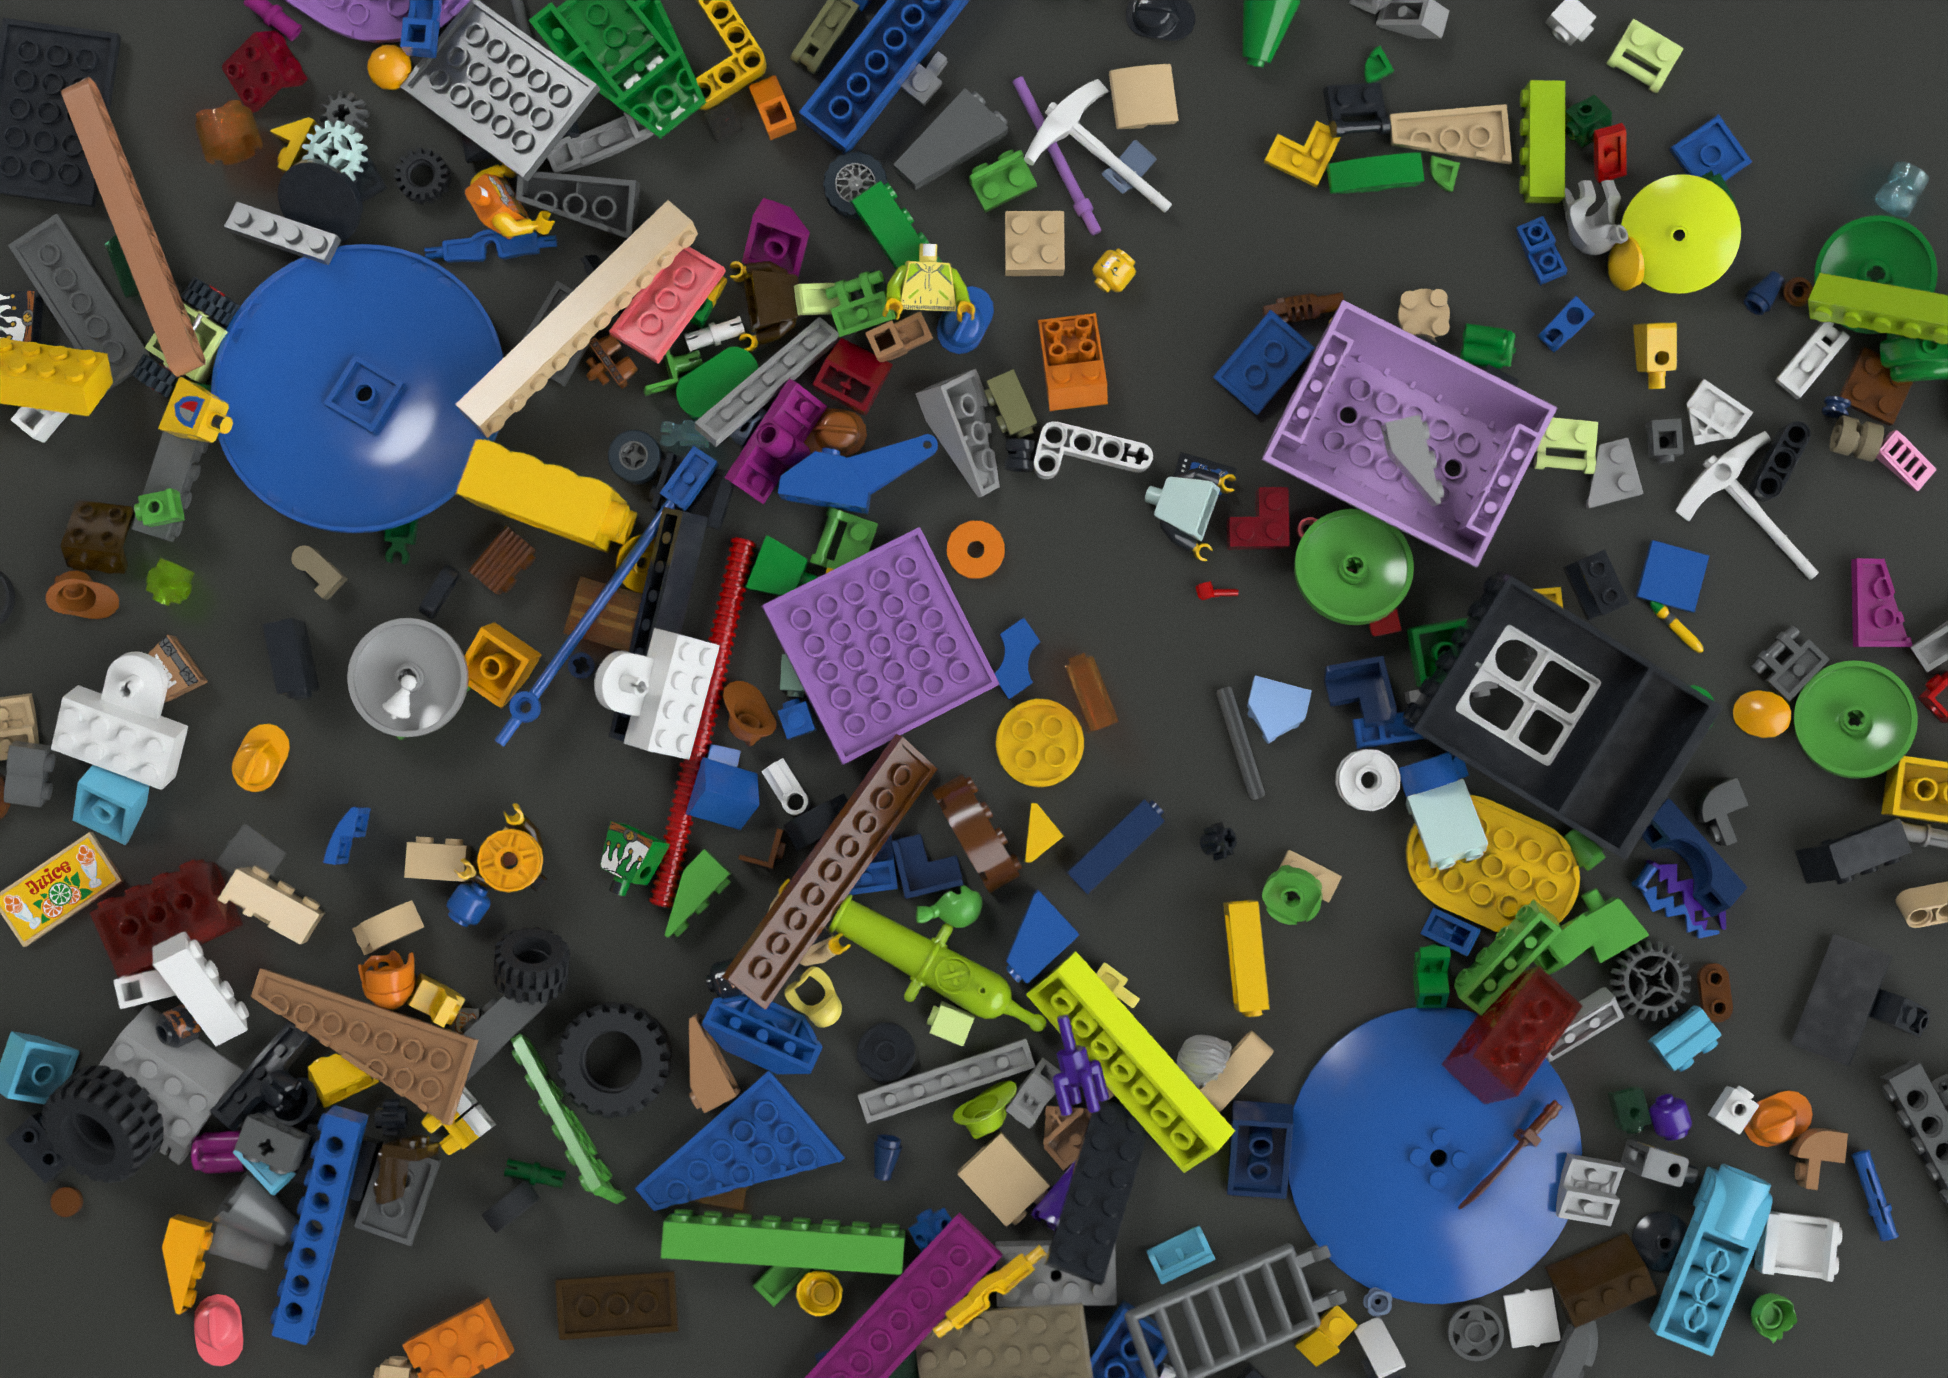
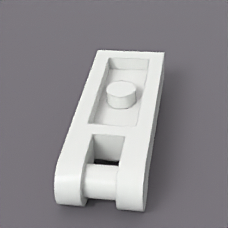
M1822 322L1775 379L1777 384L1796 399L1801 398L1850 338L1844 331L1840 333L1835 329L1832 322ZM1824 336L1832 341L1830 346L1822 341Z

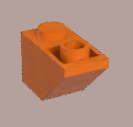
M776 75L749 85L750 92L770 141L797 130L794 117Z

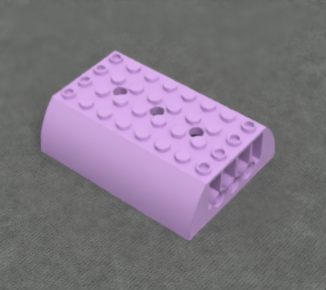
M1343 300L1321 337L1267 444L1262 460L1477 568L1557 407ZM1343 408H1351L1355 412L1356 419L1353 423L1348 424L1341 420L1340 411ZM1421 415L1422 422H1427L1430 432V439H1426L1429 451H1434L1437 461V468H1434L1436 480H1441L1444 490V497L1441 498L1442 503L1432 507L1388 457L1381 426L1384 423ZM1453 460L1460 465L1458 476H1450L1446 473L1445 464L1447 461Z

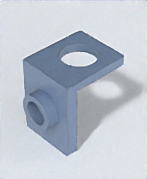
M1134 140L1119 157L1124 164L1134 172L1136 171V174L1140 177L1156 161V157L1137 140ZM1111 167L1102 172V175L1122 194L1133 188L1130 183H1126V180Z

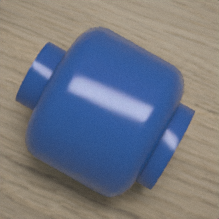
M475 882L471 885L468 883L459 884L446 904L449 910L448 916L464 927L477 925L491 905V901L486 895L488 890Z

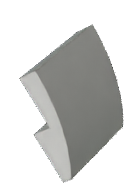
M1567 1153L1557 1194V1217L1611 1226L1620 1199L1615 1194L1625 1169L1623 1165L1619 1162Z

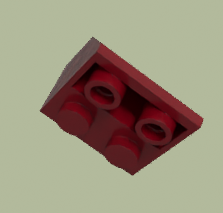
M841 337L826 358L812 385L814 390L867 416L893 364L888 361L879 362L876 355Z

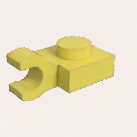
M1104 962L1097 971V976L1116 997L1131 1008H1134L1140 998L1123 987L1128 979Z

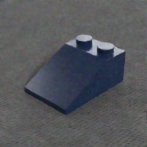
M1233 1100L1231 1127L1235 1132L1230 1136L1227 1195L1286 1199L1293 1133L1292 1104Z

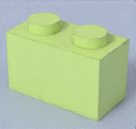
M942 1001L939 1007L933 1006L927 1024L931 1025V1034L963 1047L974 1021V1014Z

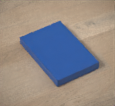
M1270 310L1213 378L1258 415L1313 352L1315 347L1273 310Z

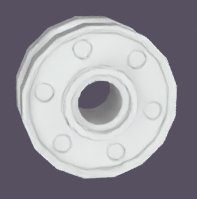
M1361 749L1350 753L1340 762L1336 770L1335 785L1339 796L1346 804L1358 810L1375 811L1386 807L1395 799L1400 789L1401 776L1396 763L1389 755L1379 750ZM1369 771L1374 776V784L1370 788H1365L1361 783V777L1365 772Z

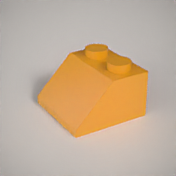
M493 622L480 628L465 654L468 666V686L498 707L503 708L527 681L542 654L497 623Z

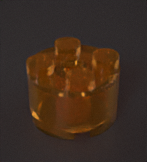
M231 100L226 102L223 107L213 110H201L196 114L195 129L205 160L210 164H215V160H223L224 165L236 164L256 155L254 149L258 146L260 150L263 147L253 112L250 108L242 106L240 100Z

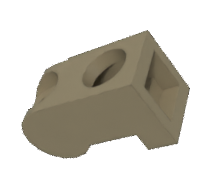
M303 545L293 551L291 557L292 564L295 568L307 572L319 583L314 591L321 598L329 600L348 580L341 571L315 548Z

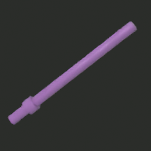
M1023 76L1018 77L1012 82L1038 131L1045 119ZM1057 142L1051 144L1046 149L1075 203L1073 208L1078 217H1082L1091 236L1100 233L1102 230L1092 212L1094 208L1089 198L1084 197Z

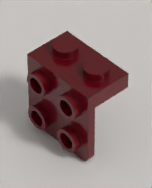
M278 30L254 32L222 65L223 72L250 113L258 112L281 88L302 86L308 80L301 64L295 59L286 44V40L280 35Z

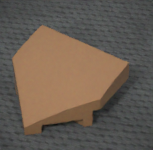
M1046 1106L1044 1149L1065 1171L1077 1159L1091 1113L1088 1109L1072 1108V1114L1062 1116L1059 1107Z

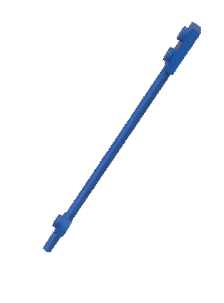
M695 446L692 447L660 492L661 496L666 499V502L529 692H519L512 697L509 704L512 716L495 738L496 742L504 747L522 722L529 723L537 719L541 712L540 696L657 535L663 507L671 509L678 507L686 511L718 467L719 463ZM526 703H530L531 710L527 713H523V705Z

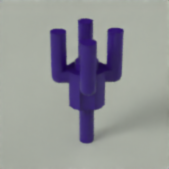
M1061 1015L1057 1017L1064 1049L1057 1052L1061 1073L1054 1075L1052 1079L1060 1113L1062 1116L1070 1115L1073 1113L1071 1104L1074 1105L1082 1102L1079 1091L1081 1086L1083 1087L1088 1111L1090 1113L1100 1110L1098 1101L1109 1099L1101 1063L1098 1060L1089 1061L1086 1047L1075 1044L1069 1016Z

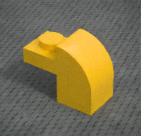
M420 973L416 980L415 991L407 1002L409 1006L430 1015L433 1023L444 1027L446 1023L452 1026L466 999L450 987Z

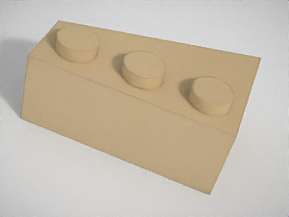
M254 865L253 868L249 866L236 869L217 900L225 904L229 900L242 908V913L250 918L252 915L268 924L267 927L300 945L306 943L325 913L319 909L320 904L308 896H305L303 899L293 893L295 888L281 880L279 883L274 882L268 878L270 873L257 865Z

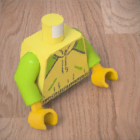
M920 244L919 262L906 261L905 265L898 267L888 282L886 305L882 314L886 317L889 309H892L896 312V319L898 320L903 309L956 311L957 307V320L962 322L963 312L969 313L971 320H974L975 307L970 303L967 287L957 269L951 267L950 263L937 262V244Z

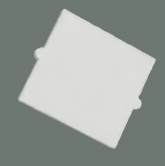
M1552 1288L1534 1291L1525 1289L1522 1293L1503 1295L1512 1348L1529 1345L1539 1347L1541 1343L1561 1340Z

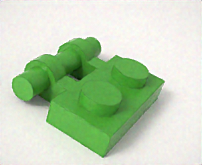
M880 270L873 273L869 271L861 273L858 278L849 281L845 279L837 281L835 286L825 289L829 300L838 297L841 304L830 309L839 337L896 318L892 309H889L886 317L882 314L886 305L887 290L876 293L874 288L875 284L884 281ZM862 289L865 297L852 301L850 293Z

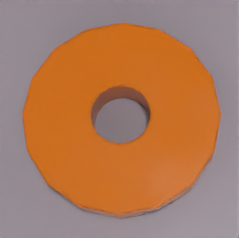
M968 521L959 525L951 533L947 542V557L952 568L959 575L969 579H982L992 575L1000 567L1005 556V544L1001 534L993 525L983 521ZM972 542L981 543L984 546L983 555L979 558L971 557L967 552L969 544Z

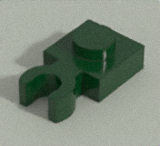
M419 519L385 530L384 541L392 542V547L386 552V562L392 563L394 554L400 552L402 554V564L408 565L410 554L406 548L407 544H416Z

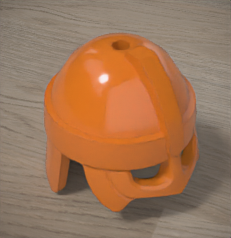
M394 950L388 955L371 956L363 965H358L364 995L376 1006L388 1010L399 1008L408 1001L411 994L415 991L416 977L413 953L408 954V961L405 965L399 953ZM380 962H388L389 966L378 967Z

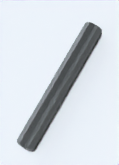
M1230 686L1218 689L1216 695L1249 798L1251 800L1262 798L1265 796V791L1233 690Z

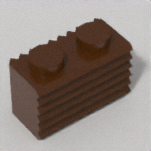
M505 526L468 571L498 595L502 591L507 593L517 582L514 578L521 569L526 571L536 559L533 554L537 550L510 527Z

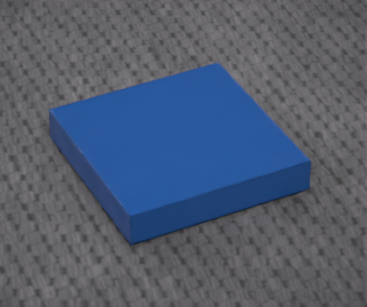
M1717 115L1669 149L1686 174L1699 177L1712 170L1714 175L1721 173L1724 181H1726L1752 163L1720 115Z
M1650 541L1636 598L1655 601L1668 607L1694 613L1709 556L1658 541Z

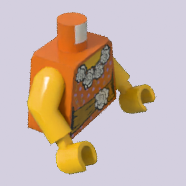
M504 164L501 166L494 165L482 170L471 179L470 186L465 189V195L480 221L487 227L507 239L533 233V230L545 235L552 229L555 221H548L551 215L549 211L539 212L536 221H531L520 201L516 200V194L508 180L503 178L504 175L514 178L517 174Z

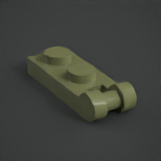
M827 0L794 49L790 59L797 64L801 62L808 67L807 70L816 75L860 9L859 5L852 0ZM810 45L818 50L814 57L807 53Z

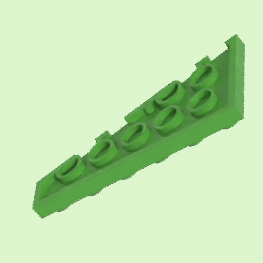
M518 1034L510 1039L515 1048L511 1051L515 1060L520 1066L524 1065L528 1072L525 1075L527 1083L532 1090L537 1089L541 1097L538 1100L541 1109L547 1116L550 1114L555 1123L551 1126L553 1132L560 1141L564 1140L568 1148L565 1151L568 1160L573 1166L577 1165L582 1174L579 1176V1180L583 1188L587 1192L591 1191L595 1196L599 1195L615 1204H619L627 1199L622 1189L619 1191L613 1188L609 1180L613 1175L608 1166H605L601 1159L596 1160L594 1157L598 1154V1151L574 1111H570L564 1103H561L560 1100L564 1095L559 1086L557 1087L552 1079L547 1080L545 1077L549 1074V1071L530 1039L522 1034Z

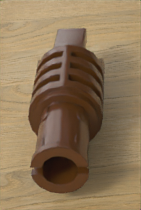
M1343 292L1323 296L1308 293L1276 299V304L1263 307V318L1270 310H1273L1286 323L1317 319L1322 313L1337 311L1344 300Z

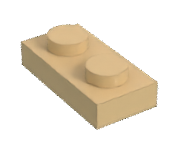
M1291 850L1287 851L1280 867L1289 865L1306 870L1316 879L1320 880L1322 883V900L1328 903L1342 876Z

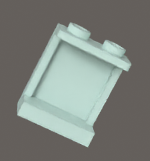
M1464 779L1407 796L1405 805L1409 815L1412 814L1429 859L1428 865L1430 869L1438 867V870H1444L1454 866L1457 860L1466 858L1467 861H1471L1484 855L1483 852L1487 849L1488 841Z

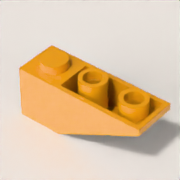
M180 1214L170 1218L162 1245L175 1313L179 1315L187 1311L188 1308H192L197 1297V1290H194L195 1283L204 1272L205 1261H202L204 1251L210 1248L214 1235L210 1232L212 1223Z

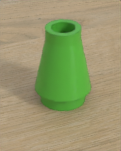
M1575 829L1563 837L1572 848L1571 851L1580 868L1583 866L1587 872L1606 858L1602 853L1603 848Z

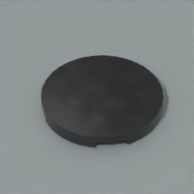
M306 159L299 161L283 174L279 183L278 201L284 218L335 234L341 239L340 243L346 241L357 231L361 213L363 212V203L358 188L345 172H340L335 167L324 163V160Z

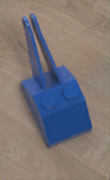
M925 434L848 458L842 456L838 450L823 448L822 452L815 451L781 475L778 495L781 500L868 514L871 500L870 495L933 456L938 449L937 440L934 436ZM930 442L932 444L931 448H924V443Z

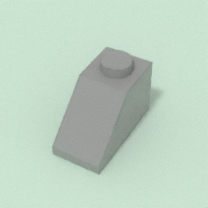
M1394 0L1380 10L1376 26L1418 39H1442L1449 10L1435 0Z

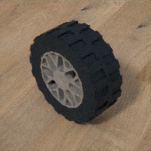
M859 151L857 153L846 152L845 155H839L834 162L828 165L829 168L824 174L823 188L828 204L838 215L841 214L847 219L854 218V220H860L859 215L849 201L877 181H882L885 185L888 180L881 163L873 159V156Z

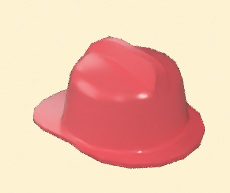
M221 1294L208 1296L200 1302L194 1316L195 1342L198 1354L205 1362L214 1366L231 1364L239 1357L243 1350L244 1339L240 1307L234 1299Z

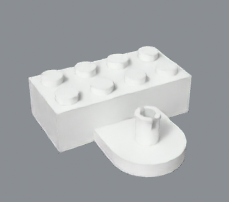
M654 628L647 657L626 651H616L602 661L595 677V694L600 704L605 708L631 715L624 744L651 752L690 759L720 645Z
M128 652L121 655L110 665L102 694L79 685L62 698L51 749L162 790L176 777L188 730L187 725L161 716L168 688L167 675L162 665L154 657L146 653Z

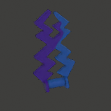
M1648 859L1646 865L1631 885L1642 892L1651 912L1664 908L1665 917L1684 914L1686 932L1697 930V938L1719 934V930L1706 929L1707 919L1695 921V911L1702 910V918L1710 917V915L1693 898V879L1677 881L1676 863L1657 864ZM1656 870L1658 871V882L1667 879L1668 894L1682 891L1683 904L1674 907L1673 896L1657 899V886L1648 889L1645 887ZM1723 911L1717 915L1720 929L1725 930L1726 911Z

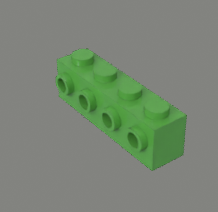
M1534 899L1528 905L1522 906L1512 923L1501 928L1495 937V941L1488 948H1483L1477 954L1475 962L1468 969H1463L1457 975L1454 987L1458 997L1478 1014L1482 1015L1562 931L1556 917Z

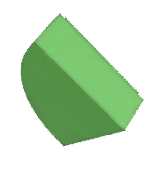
M1431 156L1429 168L1433 180L1441 189L1452 193L1460 163Z

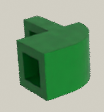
M1429 945L1420 947L1419 952H1415L1413 970L1416 1008H1446L1449 997L1447 970L1451 959L1450 947Z

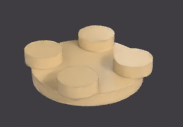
M1418 289L1404 292L1400 297L1398 321L1402 330L1412 335L1427 334L1434 338L1444 336L1450 328V310L1447 304L1448 297L1446 292L1442 289Z

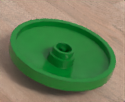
M1867 216L1845 224L1826 241L1817 258L1814 283H1816L1819 273L1934 293L1938 276L1937 261L1926 237L1910 223L1891 216ZM1840 324V325H1842V326H1844V327H1846V328H1848V329H1850V330H1853V331H1856V332H1860V333H1865V334H1882V333L1877 332V331H1875V330H1870V329H1865V328H1859V327L1852 328V327H1848V326H1846V325Z

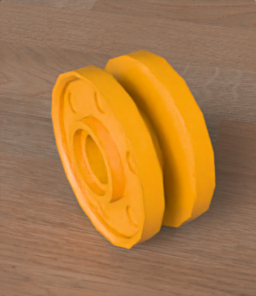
M517 829L497 831L489 836L480 847L477 859L479 873L485 882L494 889L505 892L522 890L534 883L541 873L544 861L542 848L536 839L527 832ZM508 852H513L518 858V863L513 869L506 867L503 861L505 854Z

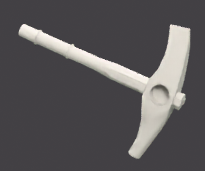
M1099 79L1077 89L1058 105L1052 102L1045 111L1048 117L1038 130L1024 157V161L1027 164L1034 165L1039 155L1047 147L1070 134L1092 154L1123 177L1126 183H1130L1161 211L1167 212L1172 203L1078 123L1087 107L1109 92Z
M1764 431L1735 446L1719 458L1713 455L1705 460L1703 465L1706 469L1688 489L1675 512L1689 522L1704 500L1713 493L1725 489L1743 510L1775 541V545H1778L1797 566V569L1799 568L1809 580L1813 579L1819 572L1808 561L1809 559L1804 557L1786 537L1787 535H1784L1766 515L1756 500L1736 480L1751 455L1771 441L1769 435Z

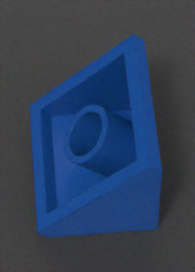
M702 758L686 814L741 830L759 806L758 774Z

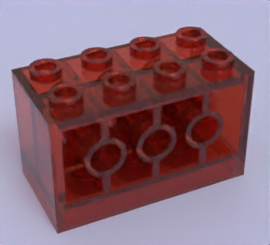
M204 859L188 861L178 866L179 872H165L151 879L153 884L151 885L150 883L143 886L139 884L125 890L126 896L110 897L97 903L98 909L90 912V915L118 978L136 975L154 967L152 947L184 931L191 940L196 939L202 945L244 926L234 903L228 900L225 904L217 900L226 885L215 861L205 862Z
M1540 966L1525 970L1482 1015H1477L1441 1065L1483 1104L1518 1097L1583 1006Z

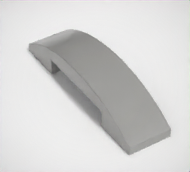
M624 112L625 116L582 133L580 137L571 139L570 136L561 139L547 158L553 172L561 174L615 155L654 134Z

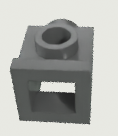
M1681 418L1651 420L1645 424L1649 458H1656L1657 463L1675 462V457L1684 454ZM1659 438L1666 440L1667 445L1665 448L1660 447Z

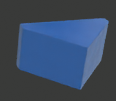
M1433 907L1420 934L1445 947H1450L1452 951L1468 957L1481 930Z

